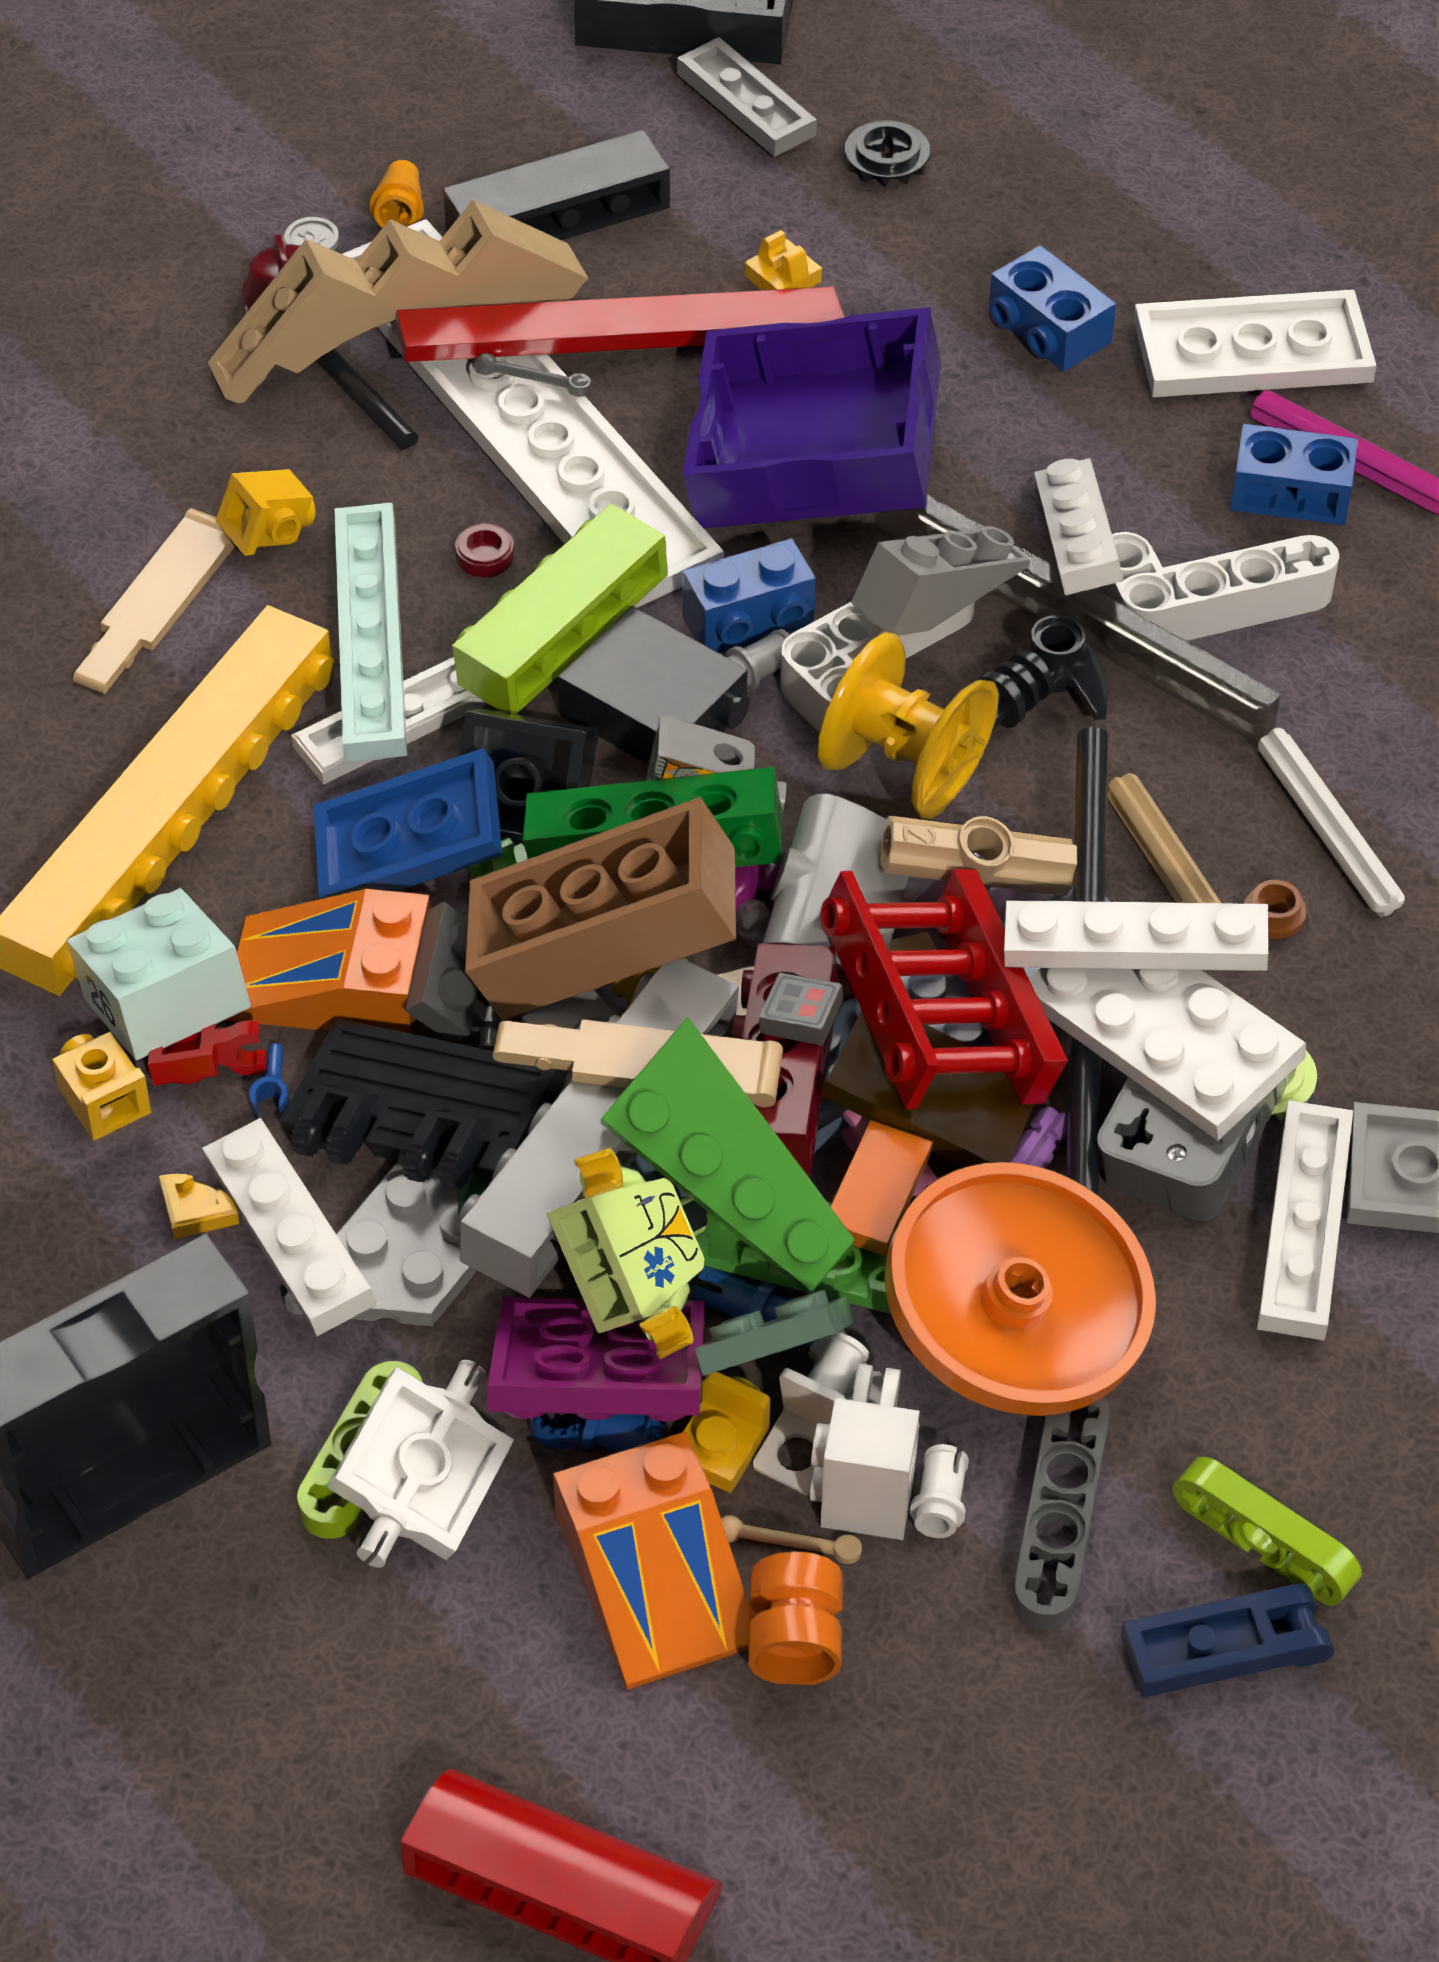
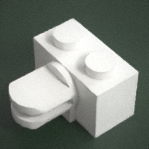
M859 1364L852 1400L835 1398L830 1425L817 1423L811 1465L814 1466L810 1488V1501L822 1502L821 1527L904 1540L914 1482L919 1433V1411L897 1407L901 1370L886 1368L880 1404L878 1405L869 1403L873 1366Z

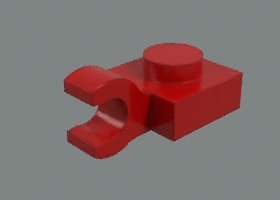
M245 1020L221 1029H217V1025L212 1024L165 1048L161 1046L149 1051L148 1067L153 1085L174 1082L182 1085L196 1083L203 1078L218 1076V1065H225L241 1075L249 1076L264 1072L267 1064L266 1050L249 1052L240 1048L245 1044L259 1042V1022Z

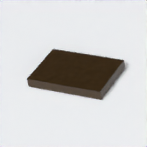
M862 1010L820 1096L868 1120L933 1141V1152L964 1167L984 1163H1009L1034 1104L1021 1105L1010 1079L1003 1072L935 1075L918 1109H905L895 1084L887 1077L884 1059ZM922 1025L932 1048L971 1047L929 1025Z

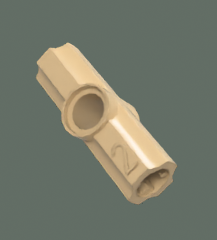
M889 816L883 827V836L880 844V867H883L884 873L948 882L954 869H977L987 891L992 887L1067 896L1073 886V878L1077 866V846L1072 844V839L1012 832L999 820L988 816L974 817L964 825ZM971 852L979 854L985 860L977 858Z

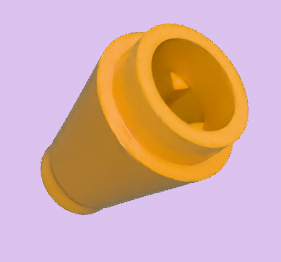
M397 160L391 163L371 196L370 211L381 228L390 219L408 227L419 222L423 216L424 205L419 171L413 163L407 160Z

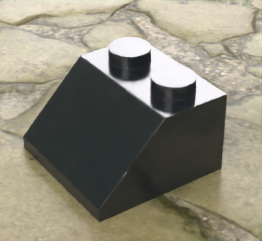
M487 709L466 711L459 756L484 748L494 763L501 841L510 838L513 845L521 843L524 845L523 835L527 794L590 787L599 734L598 728Z

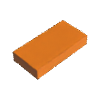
M870 1120L831 1205L833 1211L854 1237L855 1241L852 1245L886 1257L892 1237L907 1210L931 1156L933 1141Z

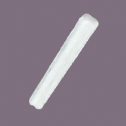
M1274 728L1268 735L1260 738L1258 742L1259 752L1370 909L1380 917H1385L1402 907L1405 900L1404 894L1292 737L1284 729Z

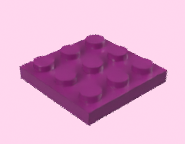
M502 1297L487 1386L488 1412H505L507 1415L519 1419L536 1418L544 1413H575L577 1416L588 1420H603L615 1414H641L657 1421H674L681 1419L685 1415L700 1416L702 1371L695 1348L704 1344L705 1301L686 1300L681 1311L692 1330L693 1343L659 1359L656 1354L657 1348L655 1343L647 1338L639 1325L642 1322L641 1320L598 1333L582 1298Z

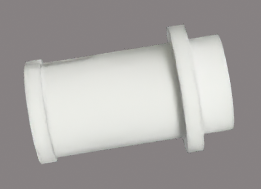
M934 1445L926 1450L920 1494L911 1501L910 1515L915 1521L916 1529L922 1534L933 1538H946L953 1535L956 1528L960 1527L965 1520L966 1509L961 1502V1495L969 1458L965 1452L961 1451L957 1454L956 1465L953 1466L957 1447L952 1445Z

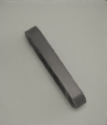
M1105 1396L1086 1407L1080 1408L1086 1411V1420L1083 1424L1080 1444L1074 1441H1067L1072 1411L1057 1415H1046L1013 1591V1608L1018 1618L1027 1626L1037 1630H1054L1063 1627L1072 1619L1076 1609L1110 1418L1109 1403ZM1059 1465H1072L1080 1469L1087 1480L1080 1487L1064 1489L1056 1486L1050 1480L1048 1472ZM1059 1523L1072 1530L1076 1540L1065 1548H1052L1041 1542L1036 1533L1044 1525ZM1043 1567L1057 1570L1053 1591L1054 1597L1051 1600L1050 1606L1036 1603V1594L1040 1589Z

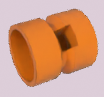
M793 1551L776 1553L762 1558L753 1566L750 1575L749 1606L753 1619L749 1627L748 1665L752 1673L771 1683L816 1685L830 1680L839 1673L842 1665V1627L839 1620L834 1616L843 1609V1574L837 1564L826 1557L814 1553Z

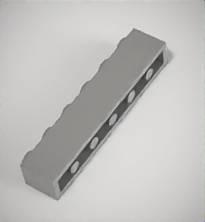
M681 958L661 965L655 974L647 972L638 983L633 994L632 1004L622 1016L613 1015L607 1023L675 1031L688 1016L701 1034L728 1037L733 1030L737 1012L739 986ZM569 1071L564 1083L563 1092L552 1105L544 1103L539 1108L531 1122L527 1138L517 1150L509 1148L502 1155L495 1168L493 1180L481 1196L473 1194L462 1207L456 1222V1229L460 1232V1262L529 1298L563 1254L546 1213L584 1199L582 1191L584 1188L579 1181L580 1169L578 1166L575 1167L573 1159L611 1148L616 1154L620 1166L628 1168L638 1155L600 1124L602 1116L626 1088L572 1082V1071Z

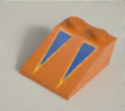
M363 889L246 916L237 956L251 1008L225 1020L236 1022L253 1020L265 1025L330 1031L335 1020L339 1018L413 1034L416 1018L405 1010L427 911L430 910L429 895Z
M686 1431L553 1473L555 1516L626 1690L748 1650L749 1627L753 1616L749 1610L745 1590L711 1487Z

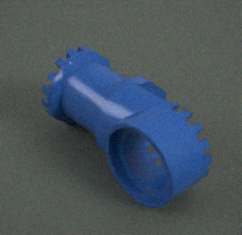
M615 1414L603 1420H588L579 1417L568 1428L557 1429L546 1425L539 1416L528 1419V1426L532 1437L537 1443L550 1449L561 1450L578 1446L593 1451L597 1446L612 1451L622 1452L654 1442L655 1437L662 1439L663 1433L657 1430L663 1431L666 1422L653 1420L641 1414Z

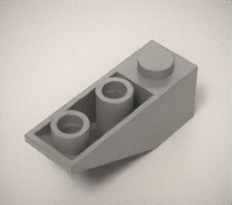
M992 526L959 532L947 531L944 534L921 537L909 536L906 539L878 542L851 604L885 632L895 633L899 636L930 631L1028 568L1032 559L1014 546V540L1008 533Z

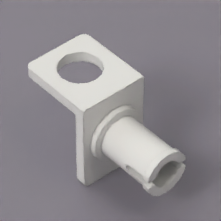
M839 1332L830 1335L828 1338L829 1342L808 1377L789 1368H784L779 1377L784 1410L753 1460V1468L756 1471L807 1496H810L814 1466L811 1465V1467L803 1471L788 1470L780 1464L777 1454L782 1444L792 1438H804L812 1443L814 1442L817 1423L830 1425L835 1398L846 1399L844 1396L857 1375L858 1365L867 1362L869 1351L865 1346L849 1335Z

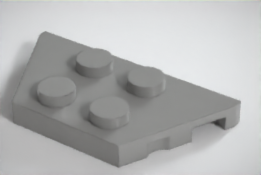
M398 1161L337 1233V1237L370 1286L377 1305L351 1319L375 1321L381 1318H392L402 1324L433 1326L477 1272V1270L460 1262V1232L456 1229V1222L466 1201L473 1194L481 1196L486 1188L474 1172L471 1177H468V1183H465L464 1188H461L460 1191L443 1188V1185H440V1180H438L439 1163L432 1170L429 1180H425L424 1183L407 1180V1177H404L405 1173L402 1171L403 1162ZM288 1292L284 1296L286 1310L293 1314L303 1315Z

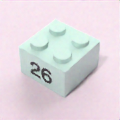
M181 888L171 893L154 896L144 905L113 919L99 921L93 924L87 931L66 940L83 997L136 1061L148 1056L151 1050L161 1046L165 1048L201 1031L205 1027L219 1023L251 1008L235 946Z

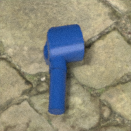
M273 1043L268 1047L265 1076L256 1080L250 1087L249 1098L255 1118H259V1104L266 1098L273 1097L279 1099L280 1116H282L290 1102L287 1086L281 1077L284 1047L278 1043Z

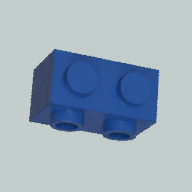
M791 538L683 570L682 617L697 642L717 653H722L735 646L742 647L755 643L770 635L776 629L792 632L814 622L816 578Z

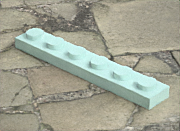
M393 503L335 508L342 734L346 762L407 756L396 526Z

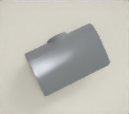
M817 794L809 797L804 802L792 846L788 848L772 889L770 901L775 902L763 944L833 946L830 937L823 932L820 911L822 903L828 898L840 871L853 872L867 903H902L909 876L884 873L883 867H880V844L883 836V827L887 819L858 804L830 794ZM879 929L889 951L894 929ZM836 953L837 969L845 972Z

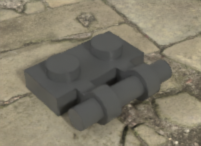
M442 902L427 911L405 1011L449 1042L455 1043L471 1033L479 1039L477 1048L494 1051L498 1027L502 1019L487 1000L485 1005L477 999L479 989L465 972L468 918L446 902ZM512 1017L503 1021L515 1022V1019Z

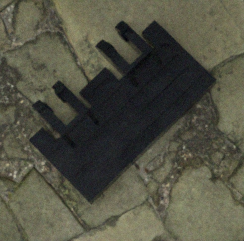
M337 1018L279 1122L286 1134L292 1135L291 1146H293V1151H296V1154L313 1157L321 1149V1144L325 1143L327 1139V1144L325 1145L327 1148L326 1154H328L327 1159H330V1162L348 1165V1162H352L353 1157H356V1151H359L365 1140L374 1156L403 1162L402 1171L405 1173L404 1177H407V1180L424 1183L425 1180H429L432 1170L439 1163L438 1180H440V1185H443V1188L460 1191L461 1188H464L465 1183H468V1177H471L481 1157L478 1168L487 1182H492L495 1168L502 1155L509 1148H514L515 1150L519 1148L527 1138L531 1122L539 1108L544 1103L552 1105L556 1101L566 1079L559 1069L541 1070L535 1066L498 1062L493 1058L494 1051Z

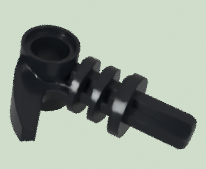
M1050 615L1040 619L1032 628L1030 651L1021 650L1010 657L1009 661L997 667L995 672H986L977 679L995 682L999 693L997 716L993 728L999 723L1005 728L1015 727L1024 720L1027 711L1032 710L1039 701L1044 700L1052 692H1065L1072 688L1075 689L1095 721L1106 720L1108 706L1106 678L1096 654L1085 641V630L1078 621L1064 615Z

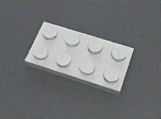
M1354 290L1135 304L1133 321L1152 397L1374 382L1376 362Z
M1041 968L1029 979L1050 1021L1217 1141L1306 1058V1042L1202 970Z

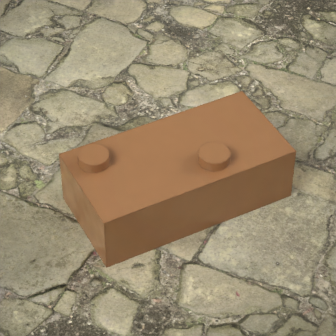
M699 797L470 880L465 972L503 1021L735 940V847L702 798Z

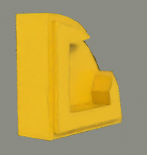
M187 1174L159 1176L174 1239L239 1224L236 1206L229 1195L223 1190L218 1189L217 1191L206 1184L193 1180V1176Z

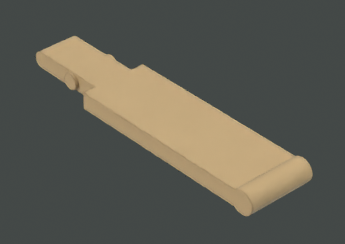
M193 508L186 512L182 521L101 621V630L106 633L99 642L93 644L91 652L75 671L73 682L105 694L124 669H128L132 665L135 655L142 647L153 651L236 546L215 521L216 517Z
M582 1020L580 1030L561 1028L553 1024L537 1025L502 1021L498 1027L493 1058L498 1062L535 1066L541 1070L551 1068L572 1071V1082L627 1088L675 1031ZM701 1034L753 1104L759 1107H771L775 1104L783 1054L781 1044L775 1041L761 1042Z

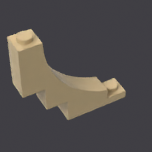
M472 200L440 241L390 219L357 261L305 239L208 361V365L225 399L239 404L249 398L257 386L265 380L274 365L300 373L318 358L347 340L374 327L396 320L397 310L443 308L461 305L570 301L587 281L588 277L568 243Z

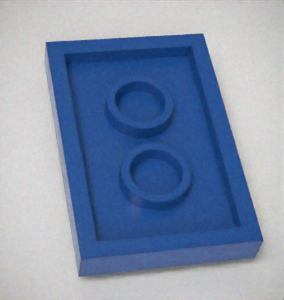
M484 748L314 805L319 899L363 889L394 892L502 856L494 763Z

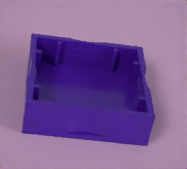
M930 307L850 315L844 318L816 323L784 322L708 330L706 332L698 379L701 399L698 411L691 422L682 474L695 520L703 528L926 508L941 369V358Z

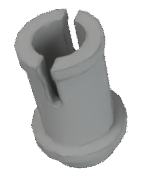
M776 629L770 635L745 648L735 646L727 650L726 658L748 669L747 692L757 689L761 679L781 669L782 644L790 635L785 630Z

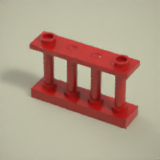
M954 869L942 895L936 902L867 903L853 872L840 871L828 898L822 903L820 911L821 926L823 932L830 937L833 946H835V951L884 1059L887 1077L895 1084L905 1109H918L935 1075L1003 1072L1010 1079L1021 1105L1044 1104L1068 1060L1024 968L1005 967V928L977 869ZM937 928L943 935L949 949L888 951L879 929ZM958 975L965 982L971 997L910 999L900 976ZM981 1023L987 1030L994 1046L932 1048L922 1025Z

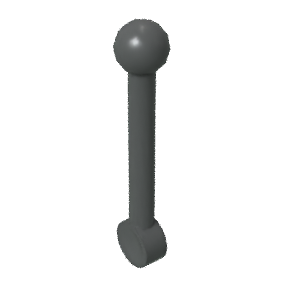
M482 353L475 361L476 370L483 375L498 372L568 388L570 394L577 397L586 396L590 392L591 380L583 373H576L570 377L497 361L490 353Z

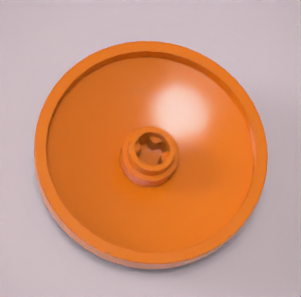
M997 1162L968 1166L953 1171L936 1180L915 1198L902 1217L888 1248L885 1263L886 1296L893 1320L904 1342L921 1364L939 1381L969 1400L992 1409L1019 1415H1057L1086 1407L1102 1399L1113 1391L1129 1374L1141 1356L1153 1328L1156 1311L1154 1280L1148 1260L1136 1236L1118 1213L1098 1195L1076 1181L1051 1170L1021 1163Z

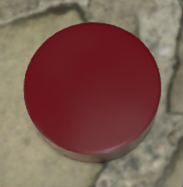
M493 524L473 525L463 530L456 539V562L469 575L493 577L505 572L513 563L514 544L512 536L500 526Z

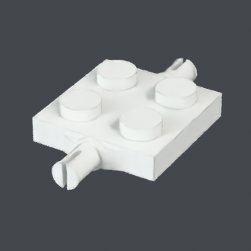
M461 1360L446 1390L427 1386L396 1367L387 1377L327 1486L328 1489L363 1509L374 1520L363 1544L357 1550V1555L363 1562L374 1552L368 1565L377 1568L383 1567L398 1536L410 1538L444 1560H447L456 1552L514 1441L511 1437L486 1423L474 1407L470 1405L481 1381L486 1376L485 1370L479 1365L468 1377L475 1362Z

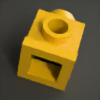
M290 469L232 473L215 521L244 556L254 555L257 547L289 545L296 542L302 527H308L313 523L315 504L313 496Z
M111 1032L95 1039L90 1034L77 1035L64 1044L59 1056L52 1059L57 1087L93 1141L151 1113L146 1077L140 1068L136 1069ZM123 1095L125 1096V1097H123V1098H121V1099H118V1100H116V1101H114V1102H112V1103H110V1104H108V1105H106V1106L100 1108V1106H102V1105H104V1104H106V1103H108V1102H111V1101H113V1100H115V1099H117V1098H119V1097H121V1096H123Z

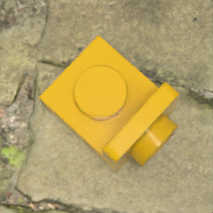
M718 1372L707 1374L702 1382L700 1416L693 1415L683 1432H687L709 1484L732 1493L769 1432L770 1397L744 1378H729Z

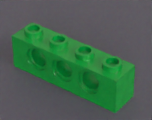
M765 767L529 793L526 798L523 835L527 860L701 797L735 847V867L783 862V813L775 768Z

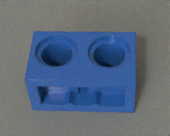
M1040 245L991 273L988 313L991 314L994 322L1003 329H1010L1029 345L1031 351L1037 357L1048 359L1061 371L1064 372L1112 343L1116 303Z
M1243 424L1230 510L1345 525L1353 485L1358 438Z

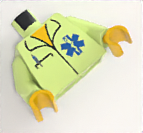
M611 1148L574 1158L575 1167L578 1166L580 1169L579 1181L584 1188L582 1190L584 1199L556 1208L546 1214L597 1332L602 1333L641 1320L642 1322L639 1325L647 1338L655 1343L657 1348L656 1354L659 1359L692 1344L694 1340L693 1333L686 1317L681 1311L690 1292L688 1282L704 1268L705 1258L695 1236L702 1233L707 1226L705 1209L689 1196L679 1199L673 1184L667 1179L662 1178L645 1182L638 1171L621 1167L616 1154Z

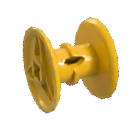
M884 632L872 639L854 658L839 682L823 720L819 735L818 759L823 769L844 770L859 760L869 747L875 743L884 748L886 758L894 762H901L907 759L917 764L912 781L911 802L921 819H933L943 812L966 785L977 768L995 723L999 693L995 682L976 680L959 691L946 708L943 709L927 701L930 693L920 689L911 693L901 688L905 675L906 651L897 634Z

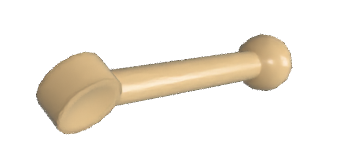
M726 1515L721 1518L729 1543H734L743 1538L831 1554L844 1564H852L861 1556L862 1544L858 1538L852 1535H843L836 1541L744 1525L738 1517L733 1515Z

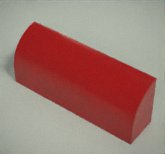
M455 1769L446 1770L435 1781L400 1841L405 1874L609 1962H687L723 1889V1884L718 1880Z

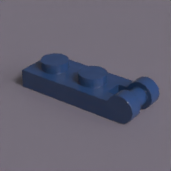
M1293 1584L1123 1622L1121 1639L1142 1698L1292 1664L1297 1667L1318 1664L1327 1661L1334 1653V1647L1327 1630L1323 1627H1318L1315 1621L1314 1614L1318 1607L1312 1590L1307 1584ZM1278 1621L1281 1624H1287L1289 1632L1275 1635L1271 1623Z

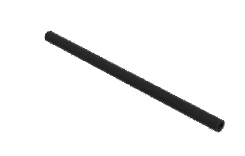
M1087 727L1077 733L1074 845L1077 846V866L1073 878V902H1105L1108 734L1105 730L1098 727ZM1070 1035L1066 1177L1085 1186L1099 1196L1100 1156L1097 1137L1100 1130L1102 1057Z

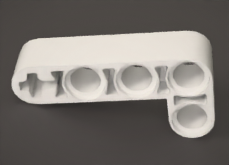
M1120 532L1112 534L1124 581L1095 588L1097 597L1121 641L1136 649H1154L1324 608L1332 598L1339 552L1337 547L1328 539L1316 535H1305L1163 568L1154 550L1145 538L1134 533Z
M851 602L792 633L782 644L781 693L819 733L835 690L852 661L872 639L885 632ZM975 602L930 631L899 635L906 651V658L967 625L974 615Z

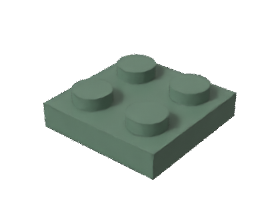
M821 1290L775 1307L778 1317L776 1319L764 1322L759 1310L724 1321L720 1325L709 1328L713 1340L695 1348L703 1376L838 1333L855 1323L847 1296L828 1302L825 1290Z

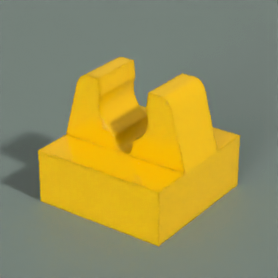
M779 230L762 239L758 255L745 261L744 276L761 290L811 288L822 281V267L809 258L800 245L796 247L786 239L785 233Z

